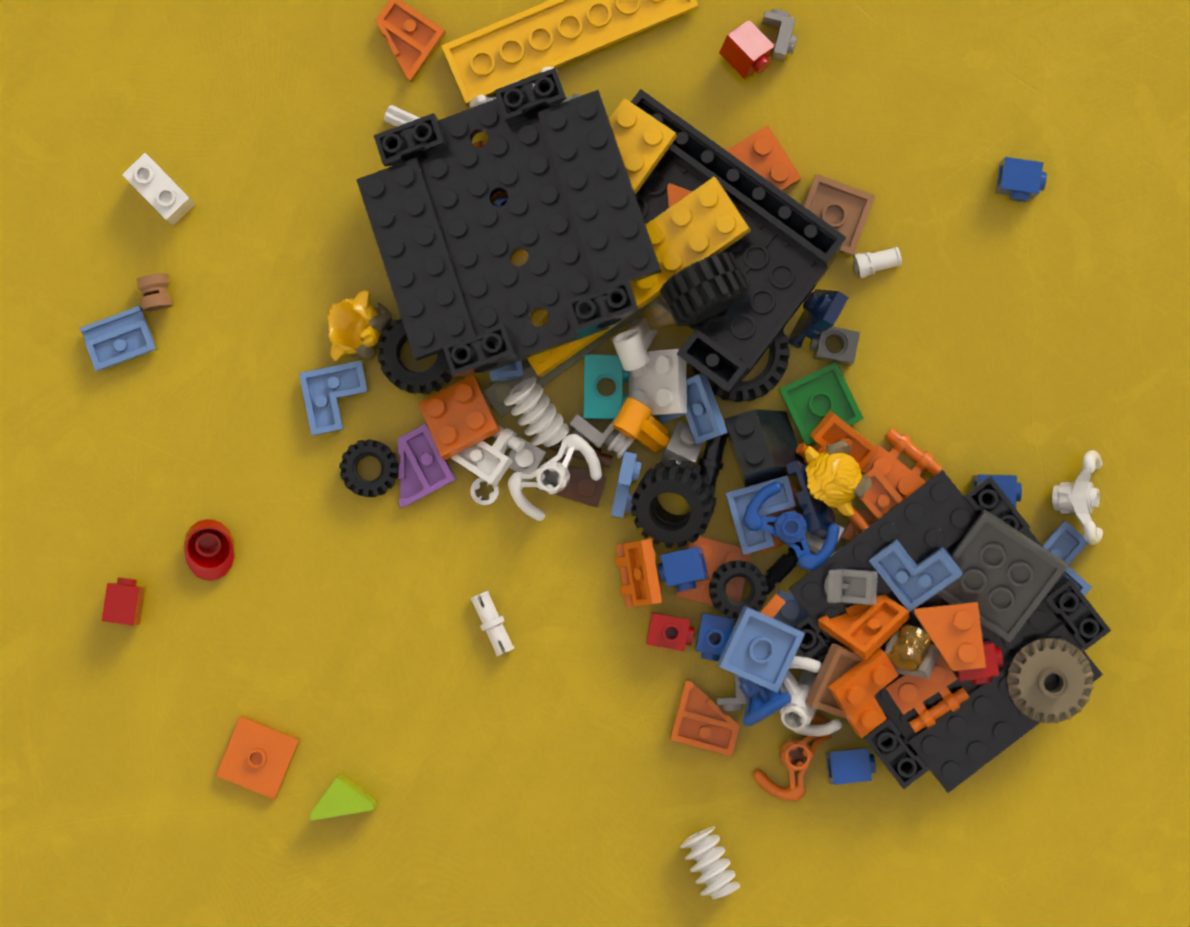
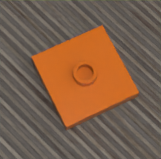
M240 716L216 776L275 800L300 739Z

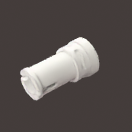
M896 246L875 253L854 254L853 265L858 279L866 278V276L874 275L876 271L902 266V257L899 248Z

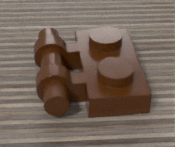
M561 441L550 446L549 450L558 452L561 447ZM592 447L596 452L600 465L610 468L613 456L602 453V449ZM574 451L572 457L586 461L580 451ZM564 454L563 458L560 459L558 462L563 463L566 455ZM588 463L586 470L568 466L570 473L569 484L564 490L554 495L597 508L607 477L602 476L598 481L593 480L590 476Z

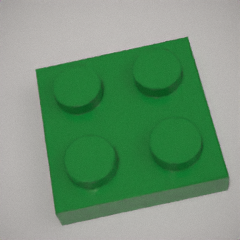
M837 362L778 389L803 443L807 446L816 442L810 436V433L829 411H832L848 425L864 419Z

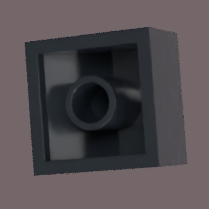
M755 409L725 418L728 439L744 487L792 475L788 473L786 464L799 461L805 465L803 458L796 453L798 443L787 412Z

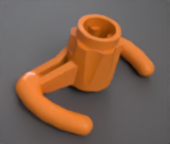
M816 711L811 722L815 725L829 722V720ZM832 734L821 737L804 736L801 739L790 738L784 741L780 746L779 757L781 763L788 770L790 786L787 788L775 784L760 769L753 773L754 779L762 789L774 797L788 801L800 800L804 796L806 788L803 775L806 769L809 768L816 747L830 739ZM812 739H815L814 741L811 742V745H810V746L807 744V743H808L809 741H811ZM794 771H798L797 778H795Z

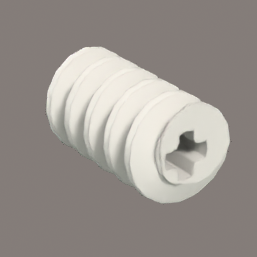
M535 376L520 382L505 398L504 403L506 406L516 403L511 410L513 416L523 414L518 419V424L520 426L530 424L524 431L526 436L536 433L531 440L533 446L542 443L544 447L553 446L564 439L569 433V426L563 423L564 419L561 414L556 413V407L550 403L548 395L543 393L542 386L536 383Z
M712 826L687 837L680 845V848H691V852L685 856V859L696 860L697 862L690 868L691 872H701L702 874L695 880V883L707 885L700 892L701 896L711 895L712 899H717L734 892L740 887L739 882H730L736 874L734 870H725L731 863L729 858H720L725 853V849L723 846H715L720 841V837L717 834L709 835L715 829V826Z

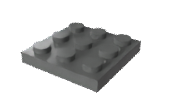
M984 509L950 555L963 574L936 593V595L951 605L978 602L980 623L1010 643L1067 569V563Z

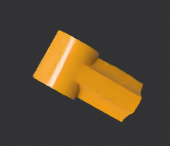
M627 397L611 424L612 427L623 435L635 439L647 450L654 453L660 449H665L670 441L669 430L651 416L652 410L641 402Z

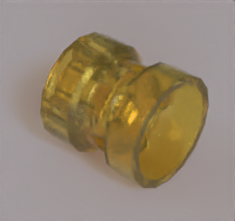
M910 625L903 626L897 636L898 644L893 645L888 657L900 669L910 672L917 671L923 660L922 653L928 650L931 638L920 628Z

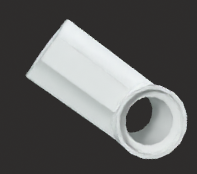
M644 317L634 319L627 331L619 333L612 340L625 371L639 369L650 362L647 350L657 334V328L653 322L646 320Z

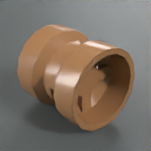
M152 274L136 279L138 289L142 291L143 295L140 301L142 311H156L174 306L172 296L168 294L167 289L170 284L168 274Z

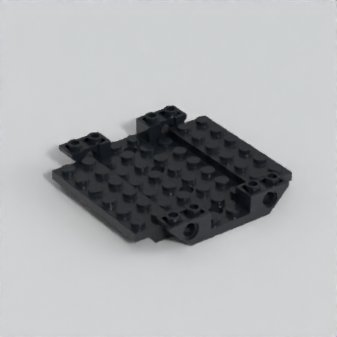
M556 68L496 89L494 91L497 99L441 120L432 113L373 135L383 165L391 167L356 179L414 359L418 361L444 351L453 377L493 371L614 327L639 310L631 288L633 286L632 283L662 272L599 90L563 102L566 100V96ZM477 133H487L489 138L485 146L478 148L472 145V139ZM498 191H505L508 193L506 204L500 207L494 206L492 204L493 195ZM518 250L528 252V260L522 266L512 264V256ZM538 310H546L549 315L547 323L543 326H535L532 323V316Z
M940 470L835 551L824 564L814 571H809L788 588L809 614L794 626V628L805 633L797 653L800 657L817 660L823 664L832 643L846 647L819 628L818 620L821 617L827 615L829 619L845 614L847 607L856 605V603L827 602L824 583L828 572L833 569L877 571L869 560L896 539L916 565L942 547L951 555L985 509L1041 547L1043 546L1029 530L1031 528L991 476L987 477L963 496L947 474ZM878 573L876 597L883 594L887 596L892 590ZM1064 573L1010 643L981 624L983 641L991 640L995 648H1001L1003 666L998 667L1000 676H993L990 683L974 685L972 680L960 682L957 678L956 681L947 686L953 694L963 687L970 698L961 703V708L955 712L950 710L935 720L936 724L929 729L926 726L915 733L908 723L919 716L915 708L903 715L885 687L877 692L875 699L887 719L863 738L903 789L930 769L947 793H949L1041 723L1023 714L1013 703L1008 691L1007 676L1010 664L1015 655L1027 644L1044 638H1056L1067 641L1081 650L1090 662L1094 675L1093 682L1103 675L1084 650H1087L1108 634L1111 629L1075 583L1066 577ZM935 594L915 609L951 604ZM905 624L899 628V630H903L907 640L917 641L914 637L915 633H911ZM887 641L880 647L883 651ZM1057 674L1048 675L1044 681L1045 688L1047 690L1055 689L1060 681ZM938 692L925 700L923 704L928 710L944 699Z

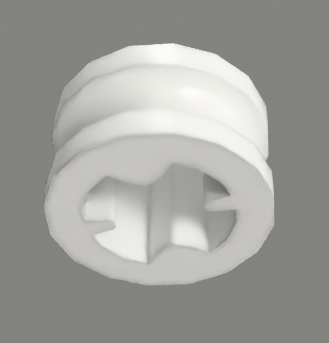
M619 433L607 450L609 452L615 451L617 453L616 457L620 459L624 451L630 447L635 439Z
M478 478L472 483L470 488L473 500L481 505L494 503L499 496L498 485L496 487L493 486L494 492L489 494L490 499L482 500L483 496L478 498L476 490L481 488L480 483L486 481Z

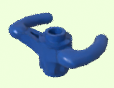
M777 481L763 487L748 504L743 518L744 524L751 531L768 530L794 550L798 564L802 569L814 571L832 555L838 542L839 526L831 524L828 527L826 540L818 553L811 554L805 539L807 531L806 520L801 514L787 511L777 517L759 515L761 506L770 497L782 490V485ZM766 522H774L773 527L766 525ZM799 541L803 550L795 543Z
M743 677L739 678L741 683L739 687L745 695L747 703L742 723L747 727L760 722L791 703L792 698L789 693H781L780 689L777 693Z

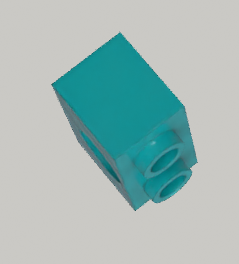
M584 354V420L613 421L625 400L629 397V395L622 394V382H629V371L623 369L618 355ZM605 379L611 380L615 384V392L611 396L599 394L597 385L600 381Z

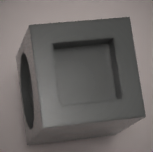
M830 327L826 331H822L810 342V350L815 351L813 359L832 363L837 362V364L847 366L853 365L860 332L837 327ZM828 337H836L840 340V352L831 353L826 349L825 341Z

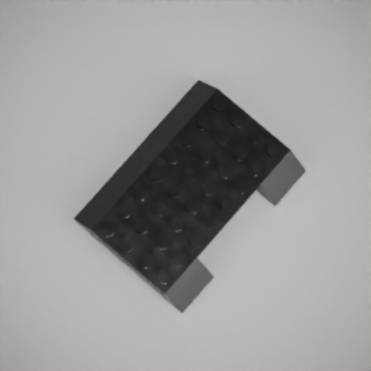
M640 89L631 103L677 134L676 139L635 194L645 224L669 209L668 183L693 192L715 176L751 229V232L720 252H730L733 254L750 287L749 292L741 301L724 312L698 324L687 326L694 332L677 353L679 357L730 393L751 372L825 275L847 237ZM662 294L652 300L664 307V310L670 312Z

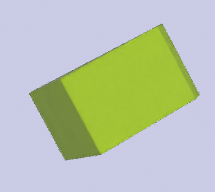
M338 775L310 813V820L373 811L377 808V801L345 777Z

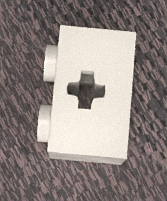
M146 153L122 174L164 219L173 226L196 205Z

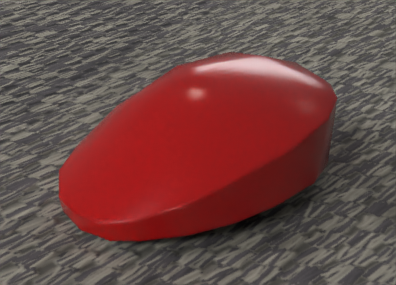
M210 519L201 520L192 525L186 533L184 553L186 562L193 574L202 580H218L225 576L232 567L235 558L234 540L230 530L221 522Z

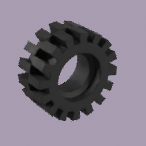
M370 439L360 440L356 444L350 445L347 452L342 455L343 459L339 466L341 469L340 476L345 483L344 485L353 493L363 497H376L387 493L386 491L394 486V482L398 478L399 464L396 460L397 457L387 445ZM367 456H373L381 463V473L378 478L372 481L363 480L357 472L359 461Z
M730 561L721 565L714 572L709 583V595L713 605L722 614L731 618L738 619L744 605L759 611L767 599L768 586L765 575L762 574L757 566L747 561ZM734 577L745 578L751 586L749 597L742 602H734L726 594V585Z

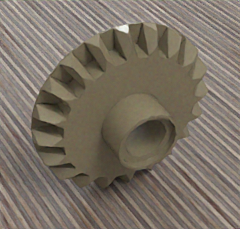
M1044 638L1027 644L1015 655L1008 670L1007 685L1013 703L1027 717L1042 723H1059L1069 720L1077 713L1082 712L1083 707L1090 700L1094 675L1090 662L1076 646L1061 639ZM1050 674H1057L1060 680L1058 686L1055 689L1047 690L1044 686L1046 677Z

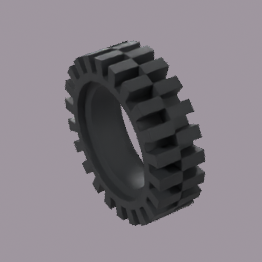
M784 328L769 347V360L766 368L754 379L741 381L728 393L708 378L714 396L717 395L725 401L731 400L741 403L742 401H753L771 391L782 379L788 366L790 349L788 347V336L785 335ZM693 367V371H694L695 376H696V375H699V374H702L701 372H699L697 369H695V368Z

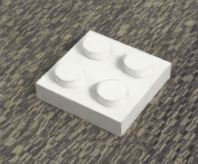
M680 349L647 351L650 362L639 369L629 371V397L652 410L651 416L687 414L686 361L677 355Z

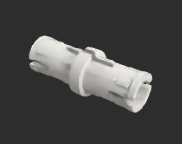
M489 590L470 598L482 622L480 628L482 631H486L496 657L514 649L515 647L512 645L502 623L505 621L503 615L499 616L490 597Z

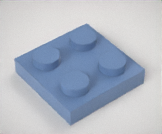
M744 605L717 665L778 693L805 633Z

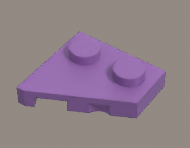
M427 424L398 438V454L400 455V464L398 466L400 479L399 505L401 508H405L457 480L448 461L440 456Z

